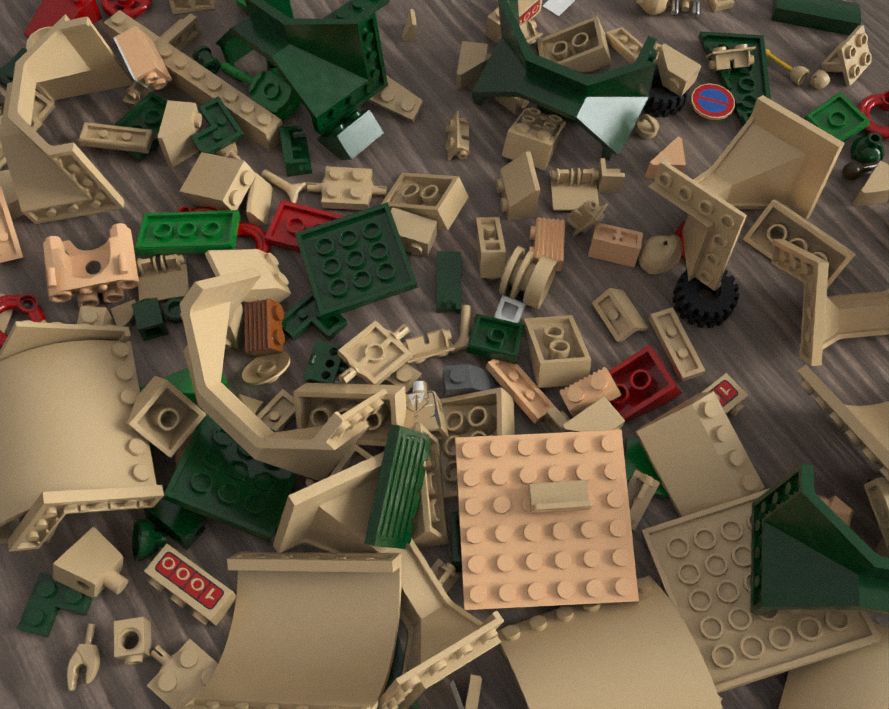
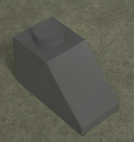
M470 364L443 366L444 398L495 388L493 376L485 369Z

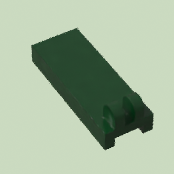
M437 251L436 313H441V311L461 313V252Z

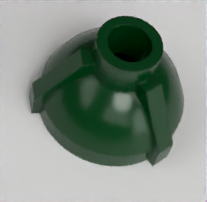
M870 133L857 138L850 147L852 159L862 164L877 160L882 161L885 153L881 143V135Z
M137 519L133 525L132 553L134 561H143L157 552L159 547L166 545L167 533L165 530L158 531L157 528L144 519Z

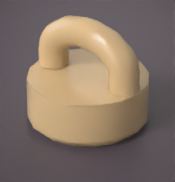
M643 114L636 125V133L645 139L655 137L659 129L658 121L648 114Z

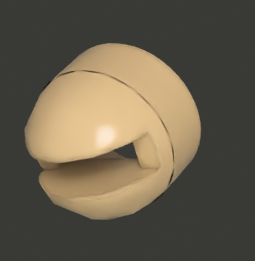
M823 70L816 71L810 78L811 87L817 90L824 88L830 83L829 75Z

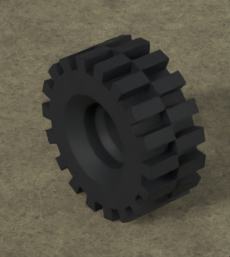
M656 64L650 94L643 107L645 114L649 115L651 112L654 113V117H659V114H662L663 118L668 117L669 113L672 116L675 115L684 106L690 88L682 96H679L664 87L658 65ZM653 88H662L667 93L657 92Z
M686 269L681 274L673 291L672 303H676L674 306L675 311H681L679 317L682 320L687 317L689 319L688 324L698 323L697 327L703 328L705 324H707L708 328H713L715 323L717 326L721 325L724 320L726 321L738 303L740 293H737L739 289L738 284H733L735 278L732 275L727 277L728 271L725 269L720 281L722 284L714 291L695 277L689 281ZM707 289L714 294L715 299L705 300L699 296L697 290Z

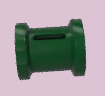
M200 46L193 52L194 61L213 74L220 70V62L212 56L209 47Z

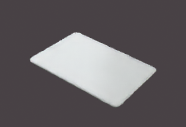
M452 680L450 686L458 708L464 709L454 680Z

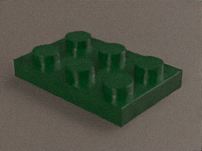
M151 91L118 120L114 126L153 130L154 138L150 153L160 144L157 137L167 101ZM123 151L138 162L148 155V153Z

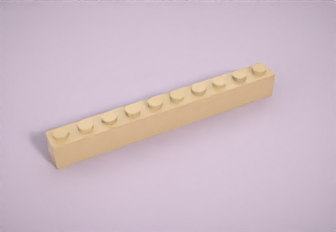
M121 10L104 22L109 38L115 45L113 37L137 26L153 39L172 78L169 81L202 105L219 96L243 133L262 147L271 151L281 141L279 126L283 125L280 118Z

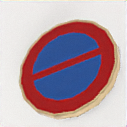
M708 83L700 85L693 91L691 105L700 116L711 120H720L732 113L735 107V99L725 87Z

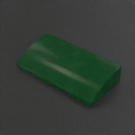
M773 0L771 20L850 35L858 25H861V10L858 3L842 0Z

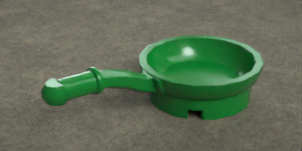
M224 62L221 64L220 68L224 73H228L236 80L250 85L249 93L253 101L282 121L291 117L299 108L301 101L276 68H270V71L267 72L263 70L253 78L243 73L242 70L231 66L230 63Z

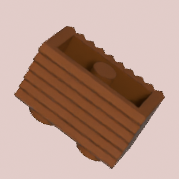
M271 299L244 303L245 354L261 357L284 351L282 347L285 342V336L281 324L284 319V310L280 303Z

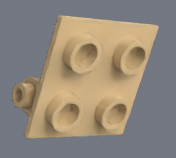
M556 168V171H550L553 211H574L587 200H594L599 205L596 182L599 178V171L594 170V168L583 169L582 171H580V168H577L576 171L573 168H570V170H559V168Z
M162 254L159 258L153 256V259H137L139 302L146 298L152 299L157 297L158 301L185 297L189 291L186 254L166 255L165 257Z

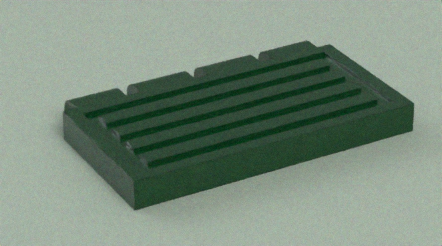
M390 424L365 544L405 549L406 543L410 544L414 523H411V520L416 518L421 496L417 495L418 489L422 490L426 467L423 464L424 461H428L432 444L431 441H428L430 435L403 426Z

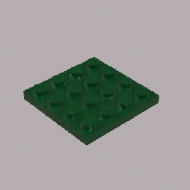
M388 202L295 233L322 320L418 288Z
M206 413V416L197 425L162 499L270 542L297 473L255 460Z

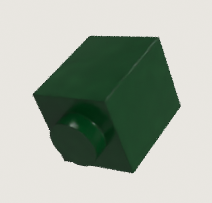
M157 297L152 299L146 298L132 304L137 329L144 341L169 334L163 309Z

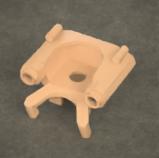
M122 223L112 225L107 242L93 250L77 249L70 240L62 241L58 236L47 237L43 242L42 248L49 301L63 303L71 300L72 295H77L79 307H96L99 305L98 293H103V300L106 303L123 301V289H132L139 284L131 229ZM92 262L101 264V269L96 274H89L86 269H91L90 263Z

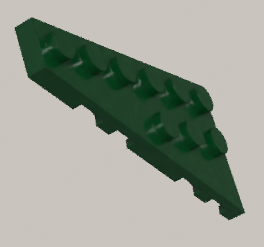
M700 31L698 38L707 55L717 47H726V50L734 49V46L747 44L748 47L756 46V49L750 52V55L754 56V64H751L750 67L733 69L732 60L730 61V69L715 71L722 86L733 95L735 99L734 110L742 126H744L753 112L757 98L764 95L771 100L764 35Z

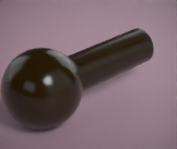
M880 160L861 165L856 162L847 163L843 167L842 174L847 180H856L862 173L873 171Z

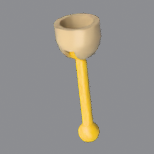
M765 49L766 58H770L790 71L792 82L801 85L810 72L804 66L792 68L772 55L769 49Z

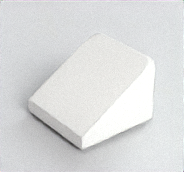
M502 295L493 318L519 323L526 304Z

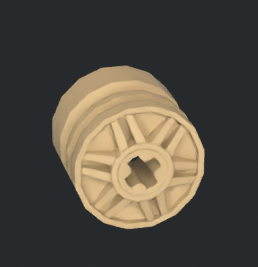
M517 246L503 269L499 294L506 296L512 287L510 298L516 299L520 292L523 291V303L539 309L555 276L558 261L543 255L534 264V251L530 250L524 258L525 248Z

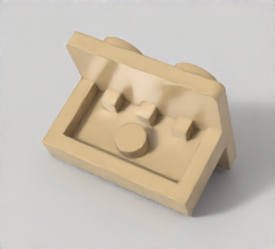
M858 25L848 38L843 40L821 64L822 70L825 72H843L846 86H851L870 65L872 60L864 25Z

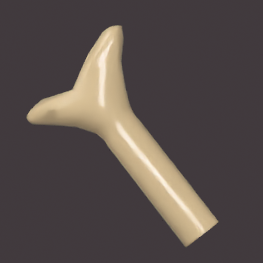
M267 169L261 173L262 178L284 190L292 203H296L299 192L307 188V182L291 184Z
M469 305L461 306L460 337L454 344L456 350L449 351L450 353L459 352L468 346L471 313Z

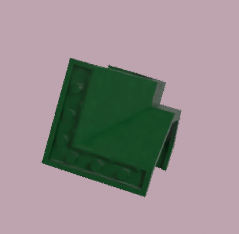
M245 0L249 16L231 27L215 43L221 47L225 62L230 63L233 67L236 61L253 50L269 60L311 116L314 130L320 135L388 86L376 12L369 7L350 19L294 18L290 0Z
M498 0L501 38L471 92L473 103L481 106L485 97H519L570 118L579 124L602 145L601 158L610 161L613 154L620 155L650 94L656 66L654 61L659 51L655 49L657 39L648 36L637 59L632 64L588 76L533 53L519 26L518 0Z
M801 463L752 503L751 614L763 616L772 610H860L889 616V557L875 553L817 496L814 490L813 465Z

